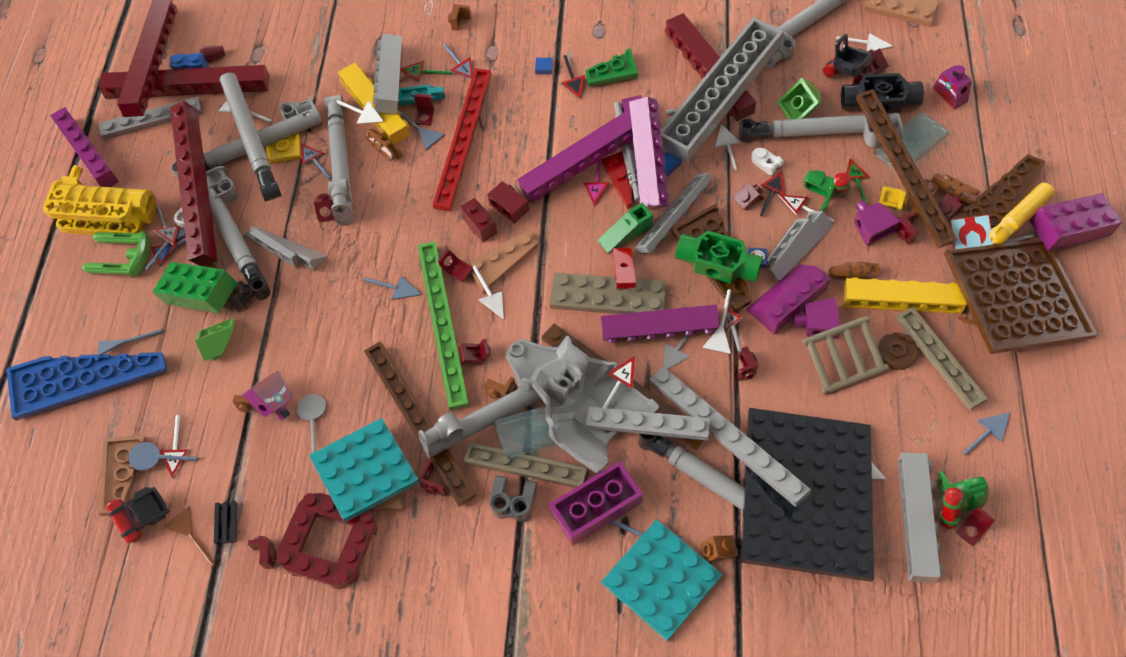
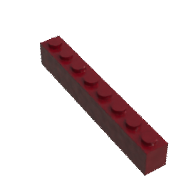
M684 13L666 20L665 33L667 37L672 39L675 47L680 49L683 57L688 59L692 68L703 79L720 57ZM745 90L728 113L736 121H739L755 113L756 101Z

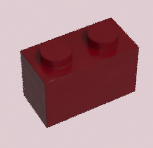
M503 181L487 194L489 205L514 224L529 211V201L526 196L520 195L513 186L507 185Z
M476 198L460 206L463 220L482 242L497 234L495 220Z

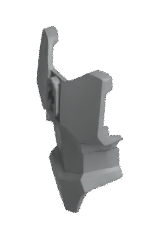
M568 335L556 348L539 345L524 339L512 343L507 350L506 358L513 370L518 388L527 391L535 390L546 404V421L549 424V436L560 448L595 473L599 474L609 463L607 443L618 431L605 433L603 430L589 429L586 427L589 407L602 408L618 380L607 374L618 367L615 361L607 362L589 358L584 352L572 345ZM621 383L607 408L656 413L659 405L653 399L646 398L634 387L632 389Z

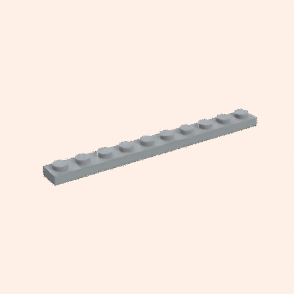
M661 368L649 379L655 388L688 416L710 418L709 434L795 507L811 493L809 487L666 368Z

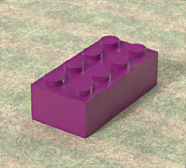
M1103 193L1040 207L1030 219L1031 225L1048 251L1111 236L1123 223Z
M619 461L549 503L551 514L573 546L643 503V493Z

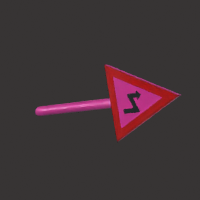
M601 161L597 162L595 182H583L594 206L610 183L599 182Z

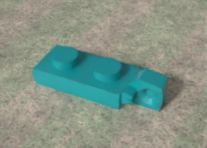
M431 84L399 88L398 92L399 106L416 104L415 94L431 95L433 101L445 98L444 87H434Z

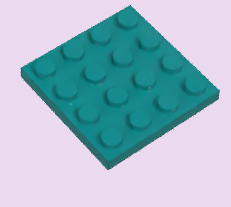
M382 418L309 455L344 523L419 483L417 476Z
M656 519L605 576L601 584L664 640L668 641L723 574Z

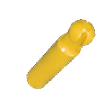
M1040 183L1001 220V223L991 229L989 232L990 240L995 244L1005 243L1013 233L1017 232L1033 217L1040 207H1043L1055 195L1053 187L1047 183Z

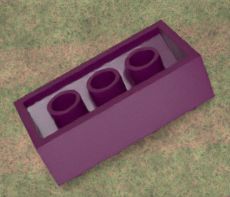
M800 264L751 304L747 311L775 335L793 319V315H798L803 311L805 304L814 302L827 291L831 278L817 266Z

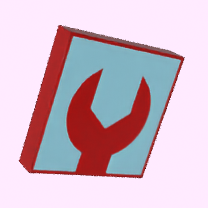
M989 214L949 221L950 227L957 238V241L953 243L954 249L994 244L989 238V232L992 229Z

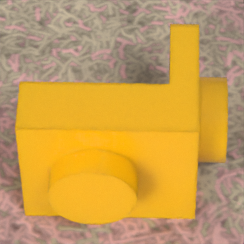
M882 186L878 203L902 210V206H906L908 201L906 191L904 189Z

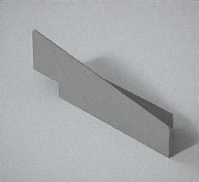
M810 211L805 219H796L767 258L771 267L769 270L777 280H781L833 227V224L823 211Z
M252 226L244 234L245 237L294 268L301 263L315 271L327 258L324 254L256 226Z

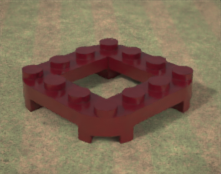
M308 493L295 509L279 545L277 560L293 576L298 575L329 585L334 589H340V587L347 586L358 579L360 575L358 571L373 535L377 533L376 521L370 510L344 523L352 526V529L337 564L302 553L316 517L320 518L321 516L344 523L329 495Z

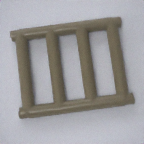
M868 316L858 318L802 340L803 345L808 347L823 388H821L823 395L889 370L888 365L884 364L869 327L870 319ZM861 326L876 367L867 371L851 333V329ZM841 333L845 337L859 373L851 377L847 375L833 336ZM825 340L841 379L830 384L815 343Z

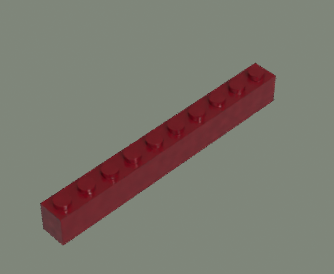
M152 0L117 103L123 117L144 116L148 108L152 88L155 86L158 69L162 64V57L165 54V47L168 44V37L171 34V28L177 14V6L173 4L172 0Z
M265 65L158 70L151 97L224 93L220 77L225 73H234L237 76L242 92L268 91L270 75ZM128 72L102 73L99 90L105 99H117L120 97Z
M181 101L170 107L187 253L189 261L204 267L218 260L198 110L186 101Z

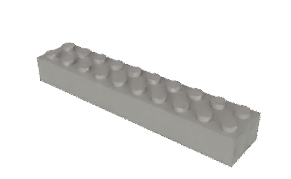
M753 17L662 128V149L688 163L781 46L783 31Z

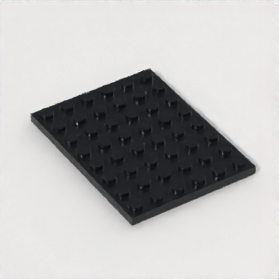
M749 408L747 437L809 487L811 493L795 507L745 464L740 563L872 582L874 580L871 425Z

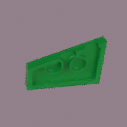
M631 49L625 50V53L620 56H613L607 62H601L585 70L588 86L593 87L638 78V71Z

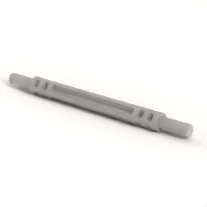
M619 101L614 103L615 118L623 113ZM630 142L622 146L630 187L633 189L635 201L638 202L640 197L636 161L632 143Z

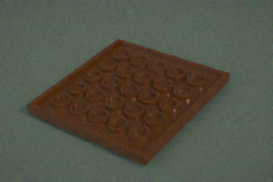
M1041 239L954 249L945 252L946 261L990 354L1094 339L1098 335L1054 250L1048 251Z

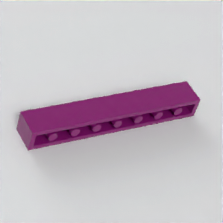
M630 109L518 178L519 186L529 201L533 203L541 199L561 184L570 181L580 172H584L588 167L600 162L604 157L614 153L623 145L630 143L633 140Z

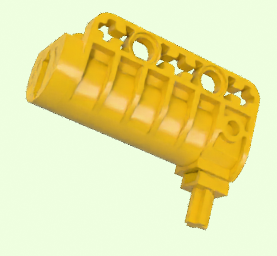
M77 165L72 167L69 177L62 176L61 180L53 182L43 205V211L46 215L57 219L56 226L62 233L94 235L99 232L140 233L144 223L152 224L157 209L156 198L151 190L84 186L79 180L83 168ZM86 222L84 227L78 228L80 223ZM114 225H119L118 229L111 230Z

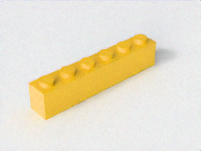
M353 63L340 70L338 75L341 83L360 107L364 110L369 101L376 110V105L373 104V95L377 94L374 93V82L370 77H366L363 68H359L356 63ZM398 110L396 114L377 112L384 122H376L374 124L394 145L410 136L408 131L410 128L409 124L405 119H401Z
M847 278L843 288L844 308L906 311L914 307L917 312L962 314L967 305L957 283Z

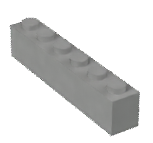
M382 34L381 40H378L375 71L379 72H375V82L378 83H374V93L377 94L373 95V104L376 105V112L397 113L402 36Z
M902 452L897 462L909 582L936 583L943 575L942 563H939L938 555H940L941 546L940 542H937L936 539L938 522L934 520V513L936 512V502L932 500L934 483L930 480L929 474L932 471L931 461H928L927 453Z

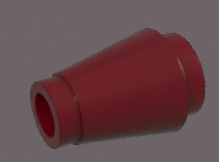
M223 45L203 46V48L199 49L207 62L225 55Z

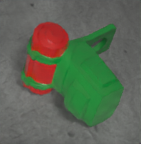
M809 170L803 184L804 188L826 197L820 211L825 212L835 194L844 197L850 192L851 179L847 172L837 173L832 178L826 176V173L823 171Z
M943 471L938 473L937 486L943 495L940 521L945 528L952 529L959 522L960 513L969 510L974 511L976 507L982 508L986 504L989 488L983 476L950 484Z

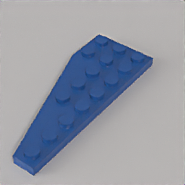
M162 352L139 353V355L119 354V356H111L110 354H103L101 356L80 355V357L61 356L60 358L44 356L6 368L11 415L16 421L168 372L165 356Z

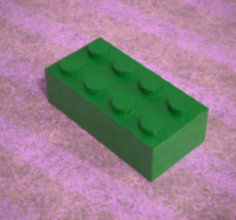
M171 262L152 292L167 305L220 313L237 282L223 269Z

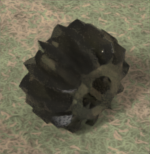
M239 281L224 307L228 308L231 312L235 309L240 312L241 308L247 309L246 305L252 304L251 298H253L249 285Z

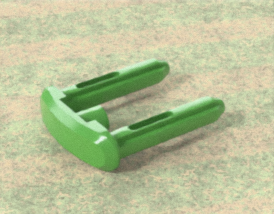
M145 231L140 233L99 232L93 235V239L98 243L138 244L137 249H127L126 257L130 259L129 264L89 262L82 266L83 271L97 274H124L132 278L139 275L150 251V237Z

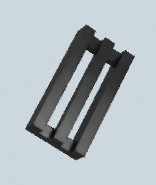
M235 500L230 503L227 501L222 504L215 503L214 543L216 545L237 542L238 503ZM228 508H231L230 538H227ZM221 509H223L222 539H221Z

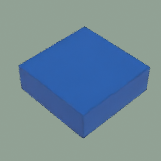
M536 58L535 74H552L553 58Z

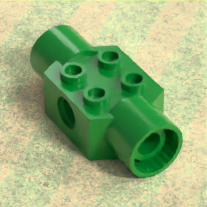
M708 230L698 238L682 234L675 252V259L693 264L694 273L730 284L737 278L755 283L763 261V257L746 252L744 241Z

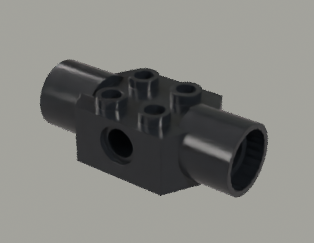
M900 73L865 74L860 84L842 85L841 88L842 109H860L862 113L863 111L856 100V96L874 89L886 113L900 114L903 107L921 106L924 99L923 83L921 81L907 82Z

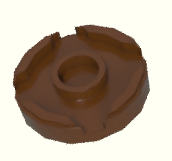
M894 332L893 334H887L878 344L884 364H887L891 369L904 370L911 367L918 355V348H916L914 340L903 333Z

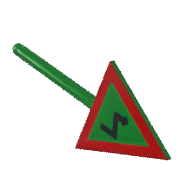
M425 61L400 68L401 72L409 74L410 77L420 81L421 73L452 74L451 71L422 70Z
M850 158L846 172L850 175L851 180L855 179L862 199L868 204L859 179H868L870 176Z

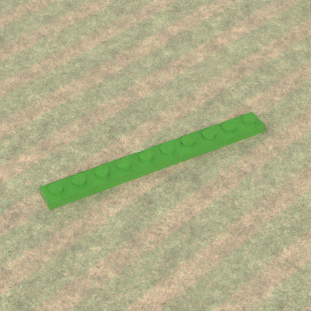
M436 241L418 245L448 406L450 411L468 407L469 403L442 269L437 264L439 255Z

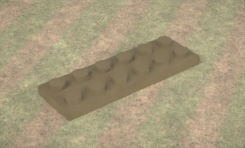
M554 272L550 308L613 314L664 310L666 281L635 279L636 288L622 289L616 288L615 277Z

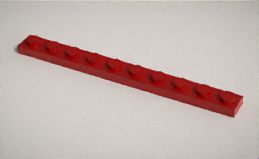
M474 69L432 204L433 209L451 211L492 76L491 70Z

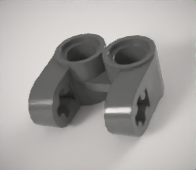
M496 475L489 500L493 515L499 519L508 517L514 518L518 522L527 521L532 515L537 482L526 480L523 495L512 497L505 494L507 477ZM500 502L506 504L501 509L496 508V505ZM519 506L526 507L522 512L516 511V508Z

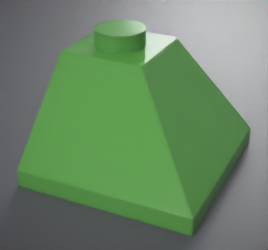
M801 78L777 103L788 119L806 118L821 103V94L813 82Z
M234 318L197 332L195 342L204 361L208 359L213 361L221 357L234 330Z

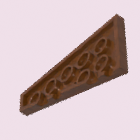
M1027 154L1013 169L1005 173L999 181L991 185L970 206H967L963 212L953 219L989 214L991 228L996 227L1031 192L1045 161Z
M717 203L671 228V233L678 242L682 234L698 238L707 230L728 236L723 225L722 216L719 214ZM707 277L725 300L728 289L731 290L729 305L735 313L751 304L752 299L743 279L737 278L730 284Z

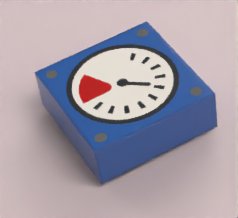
M748 248V253L763 257L761 268H766L767 249Z

